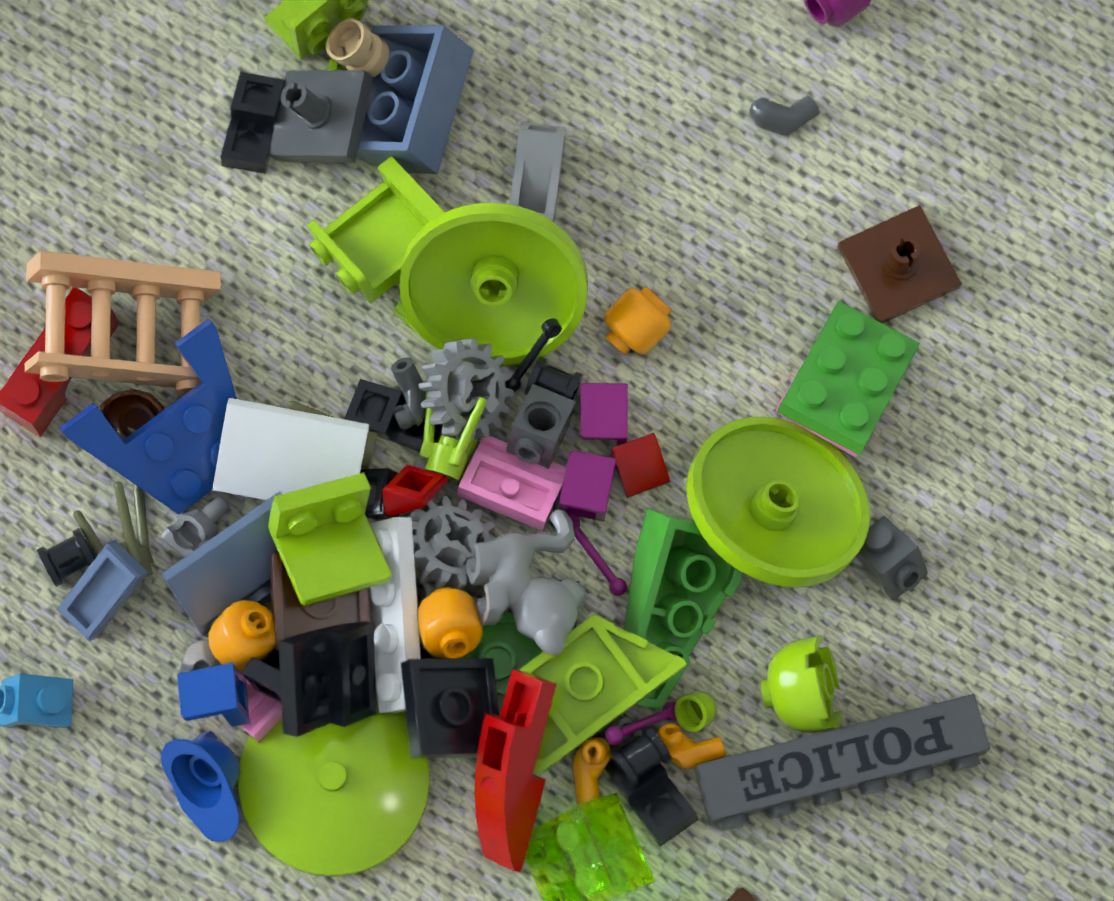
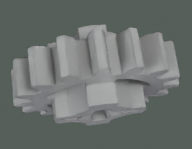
M474 338L444 343V349L431 352L435 363L423 365L422 370L429 376L428 382L419 384L420 390L428 392V399L421 403V407L432 408L434 413L431 415L429 423L431 425L443 424L441 435H456V439L459 440L468 421L463 417L471 415L478 399L481 397L485 398L487 403L471 440L489 437V430L501 429L503 425L498 416L511 413V409L504 401L505 398L514 396L513 390L505 388V381L512 377V373L501 372L499 367L505 359L502 355L490 357L492 351L491 344L478 345L477 339ZM461 360H467L469 363H463Z
M443 496L438 505L430 500L423 508L411 512L409 517L412 518L415 569L419 568L422 572L418 580L420 583L432 579L435 581V590L448 585L450 588L463 590L466 587L471 593L476 592L480 585H471L467 575L466 560L476 556L475 543L497 539V537L490 536L495 524L493 522L483 524L479 520L483 513L480 508L470 513L466 510V500L461 499L456 507L451 505L448 496Z

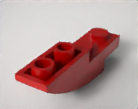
M512 669L500 716L485 714L476 760L475 814L484 857L514 872H521L546 779L533 774L557 684L527 671Z

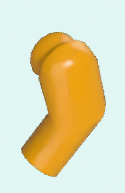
M672 723L663 725L657 732V735L665 744L672 757L671 762L682 769H692L697 764L726 757L720 736L695 743L680 732L681 729L678 725Z
M600 737L590 738L583 743L572 760L577 805L600 803L598 778L610 761L608 753L611 751L606 740Z

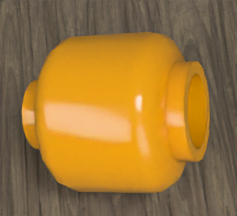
M647 286L641 291L634 287L628 288L604 315L605 324L610 329L605 337L624 355L631 349L638 354L646 355L671 329L672 322L668 315L672 309Z
M455 588L437 589L424 598L418 606V624L421 639L425 649L433 656L443 659L460 658L473 651L481 642L483 626L475 600L467 592Z
M242 600L231 604L215 620L209 632V646L214 657L222 665L234 663L239 671L245 669L251 658L263 661L275 648L273 614L265 606L255 601Z

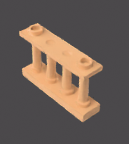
M49 251L38 252L27 263L26 282L42 283V288L46 289L45 352H37L25 363L24 373L40 374L41 380L49 382H62L68 380L69 377L173 387L176 388V393L185 395L200 384V380L182 355L181 366L155 364L156 300L160 299V297L177 299V303L181 305L182 338L200 325V305L204 304L205 301L221 290V272ZM70 287L87 288V293L92 295L91 357L64 354L65 291L70 289ZM116 292L131 293L132 298L137 300L136 362L110 359L111 295Z

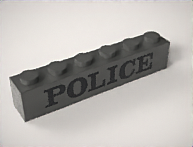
M975 694L697 764L695 775L709 826L720 823L722 831H727L750 824L748 817L750 815L767 811L768 818L774 819L795 813V804L813 799L815 807L843 800L841 795L843 791L859 788L861 795H867L889 788L887 780L905 776L907 783L926 780L935 776L933 768L951 764L953 772L969 769L981 764L979 756L985 755L990 750Z

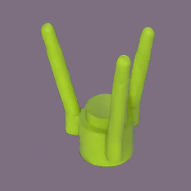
M481 397L478 399L459 440L441 435L439 443H434L435 425L429 423V419L434 412L432 408H426L424 440L418 455L428 459L425 470L443 474L449 480L460 481L468 460L479 439L471 440L486 406L487 401L485 398Z

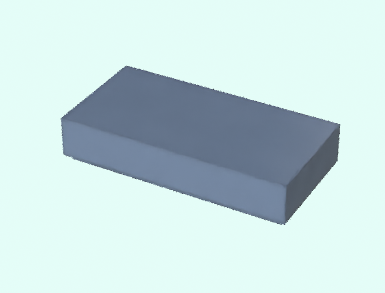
M113 540L104 546L57 610L90 642L103 632L148 572L116 540Z

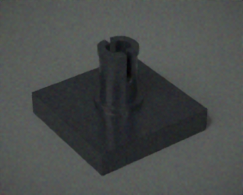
M493 658L409 659L402 662L401 671L411 759L477 757L485 714L499 715Z

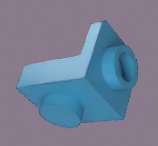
M17 674L3 679L0 686V726L12 727L21 724L52 728L70 727L73 679L30 674Z

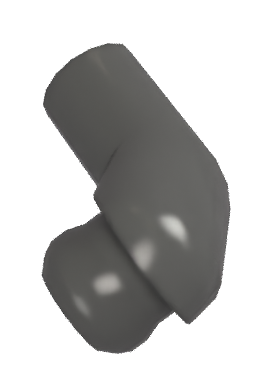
M809 95L790 107L770 101L767 98H759L752 103L749 110L750 116L758 127L780 135L791 134L820 114L816 102Z
M402 358L392 365L391 371L405 397L406 404L395 407L394 415L400 428L407 430L415 424L419 427L425 420L426 408H422L421 403L426 399V391L419 389V384L423 383V380L411 358Z

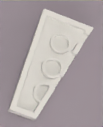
M394 517L370 523L371 529L392 573L389 582L369 587L370 622L374 624L376 699L379 713L406 711L401 663L409 659H421L412 518Z

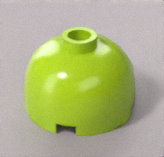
M822 635L804 638L783 646L774 654L769 664L768 679L761 681V694L766 708L774 707L777 717L790 729L803 733L823 732L840 728L843 719V710L833 712L834 687L839 690L840 687L837 668L829 646L819 647L824 640Z

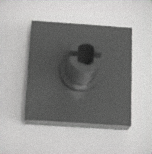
M287 70L268 155L275 160L284 162L355 163L373 77L365 70Z

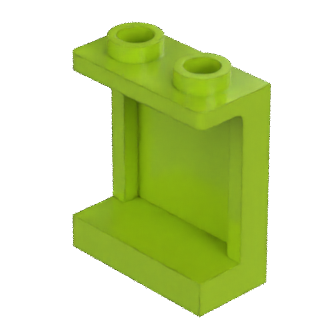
M392 156L377 167L384 180L380 185L324 229L314 220L306 225L314 239L309 244V247L316 257L325 266L332 262L339 269L335 275L344 288L351 295L359 291L370 304L400 281L404 254L413 237L428 222L445 213Z

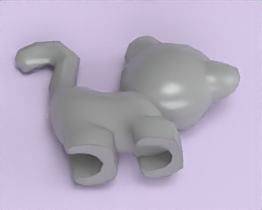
M557 509L550 517L556 528V535L508 533L492 541L475 543L476 556L466 560V570L471 585H484L486 597L479 598L476 601L481 624L495 625L503 618L504 611L507 608L511 609L517 631L529 639L535 640L536 644L550 655H559L563 652L566 637L572 631L577 620L578 606L586 598V589L573 579L569 578L558 581L547 577L533 578L530 574L529 569L533 561L534 552L564 553L575 541L572 520L565 510Z

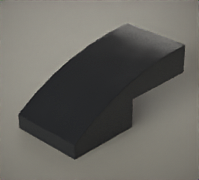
M240 71L230 107L231 120L220 156L221 166L266 174L270 157L268 154L285 79Z
M360 379L344 420L369 424L368 430L377 432V437L420 452L424 440L425 420L419 427L415 424L411 428L404 430L400 428L394 415L395 407L406 404L402 391ZM443 424L435 425L434 443H439Z
M610 758L604 770L659 847L699 820L697 813L671 781L661 763L639 777V784L632 788L622 777Z

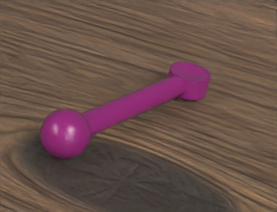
M568 514L573 523L575 538L609 582L610 592L615 596L623 595L627 590L626 581L615 576L582 532L579 517L574 514Z
M666 702L662 711L621 728L618 726L609 727L605 734L607 742L617 745L623 741L624 736L639 731L646 725L650 726L665 719L677 721L675 716L676 702Z

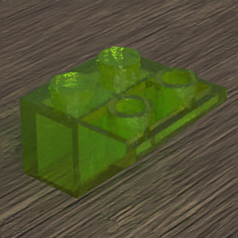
M617 793L580 803L532 830L525 860L543 901H618L656 882Z

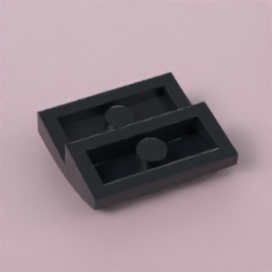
M361 621L325 627L279 641L284 734L299 737L330 723L346 727L377 713L373 622Z

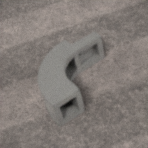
M521 122L518 132L509 204L533 210L553 222L555 221L566 127Z

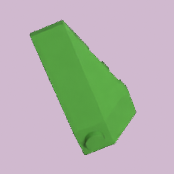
M647 508L634 554L624 630L649 641V643L673 655L683 658L687 665H689V655L703 633L708 635L716 622L713 620V617L726 597L733 596L740 585L743 572L730 565L714 551L700 533L693 519ZM687 667L636 705L660 710Z

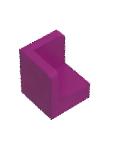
M581 383V438L584 440H617V446L627 443L628 384Z
M575 450L571 451L567 462L559 509L565 510L567 514H574L577 517L604 522L616 458Z

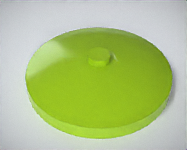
M476 203L449 210L437 216L419 230L404 254L399 289L402 306L410 323L435 348L444 349V343L474 338L477 339L478 345L491 344L492 351L490 357L502 355L505 359L501 366L521 364L543 333L541 326L548 319H557L562 330L557 336L548 340L536 359L558 348L574 333L586 308L588 274L585 261L578 246L552 220L521 206L505 203Z
M748 417L729 422L715 430L705 440L690 465L687 477V499L697 528L719 556L739 571L757 580L784 587H807L826 582L839 575L848 567L867 538L870 523L869 503L864 486L855 469L835 446L796 423L773 417Z
M376 699V714L346 727L330 723L295 737L283 733V721L281 718L259 742L253 739L251 735L248 737L239 764V799L242 811L252 832L273 856L288 866L305 873L326 877H340L365 872L382 864L395 855L408 842L420 824L426 809L430 789V772L427 758L411 759L407 718L402 712L379 713Z

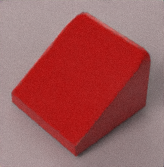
M655 433L611 449L610 457L616 458L615 469L627 498L671 482Z
M407 464L383 489L386 516H395L423 508L448 482L447 476Z

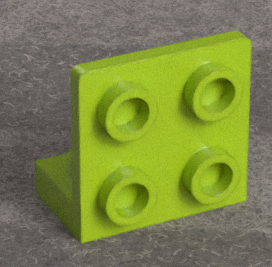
M284 0L267 14L264 19L265 23L301 60L309 53L312 55L321 53L327 47L326 43L330 32L339 22L346 19H356L359 21L366 12L367 8L365 6L368 4V0Z
M364 472L273 497L268 529L302 605L316 603L390 581L392 573L365 515L371 487Z

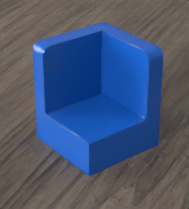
M234 663L177 674L180 713L184 720L191 721L222 715L231 727L250 723L246 678Z

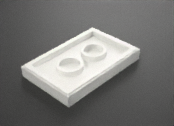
M229 398L212 490L268 500L279 491L284 494L360 474L369 424Z

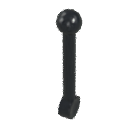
M551 318L542 324L541 329L543 333L514 374H512V377L505 381V388H509L514 392L520 389L521 378L548 340L561 332L562 327L557 319Z

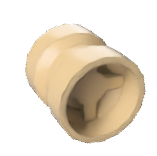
M346 19L339 22L330 32L326 43L327 52L330 57L339 64L346 66L348 70H365L372 77H376L388 63L390 53L386 42L379 36L371 33L364 24L356 19Z

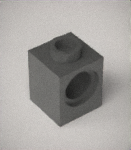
M532 384L512 425L506 452L516 455L524 462L538 464L549 469L569 428L576 401Z

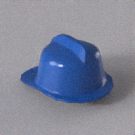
M212 731L204 732L192 741L174 739L166 743L161 752V765L172 784L181 809L207 839L224 842L234 837L240 822V812L233 793V788L240 777V765L235 754L227 745L218 740Z

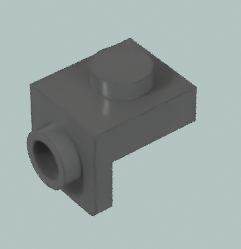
M883 516L869 527L867 538L856 558L881 581L885 594L891 600H895L904 592L916 587L920 580L927 575V568L919 547L887 517Z

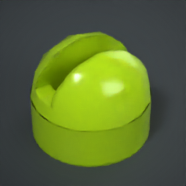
M702 691L690 692L680 697L675 704V716L678 723L690 732L706 728L717 715L715 700L708 693Z

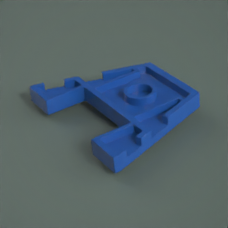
M209 319L174 343L200 380V384L127 438L121 440L94 403L59 427L66 438L177 514H181L212 491L227 402L229 398L237 399L217 328Z

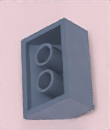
M373 25L371 33L379 36L386 42L390 55L383 71L376 77H373L356 158L381 165L392 156L407 173L438 174L474 50L445 25Z
M281 491L161 573L170 591L202 636L210 632L215 620L234 602L249 600L263 605L271 599L270 555L279 552L268 529L273 497L281 495Z

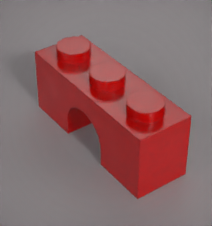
M73 287L65 298L64 354L91 357L92 297L77 287ZM112 309L110 337L119 325ZM46 327L0 391L1 412L39 437L42 436L66 402L65 393L72 378L69 377L68 380L62 382H49L41 380L40 374L24 373L25 363L37 352H45Z

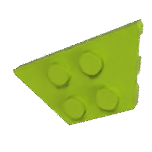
M593 614L567 635L562 653L550 655L543 651L519 669L557 684L534 771L538 776L542 775L687 667V663L683 658L673 655L649 643V641Z

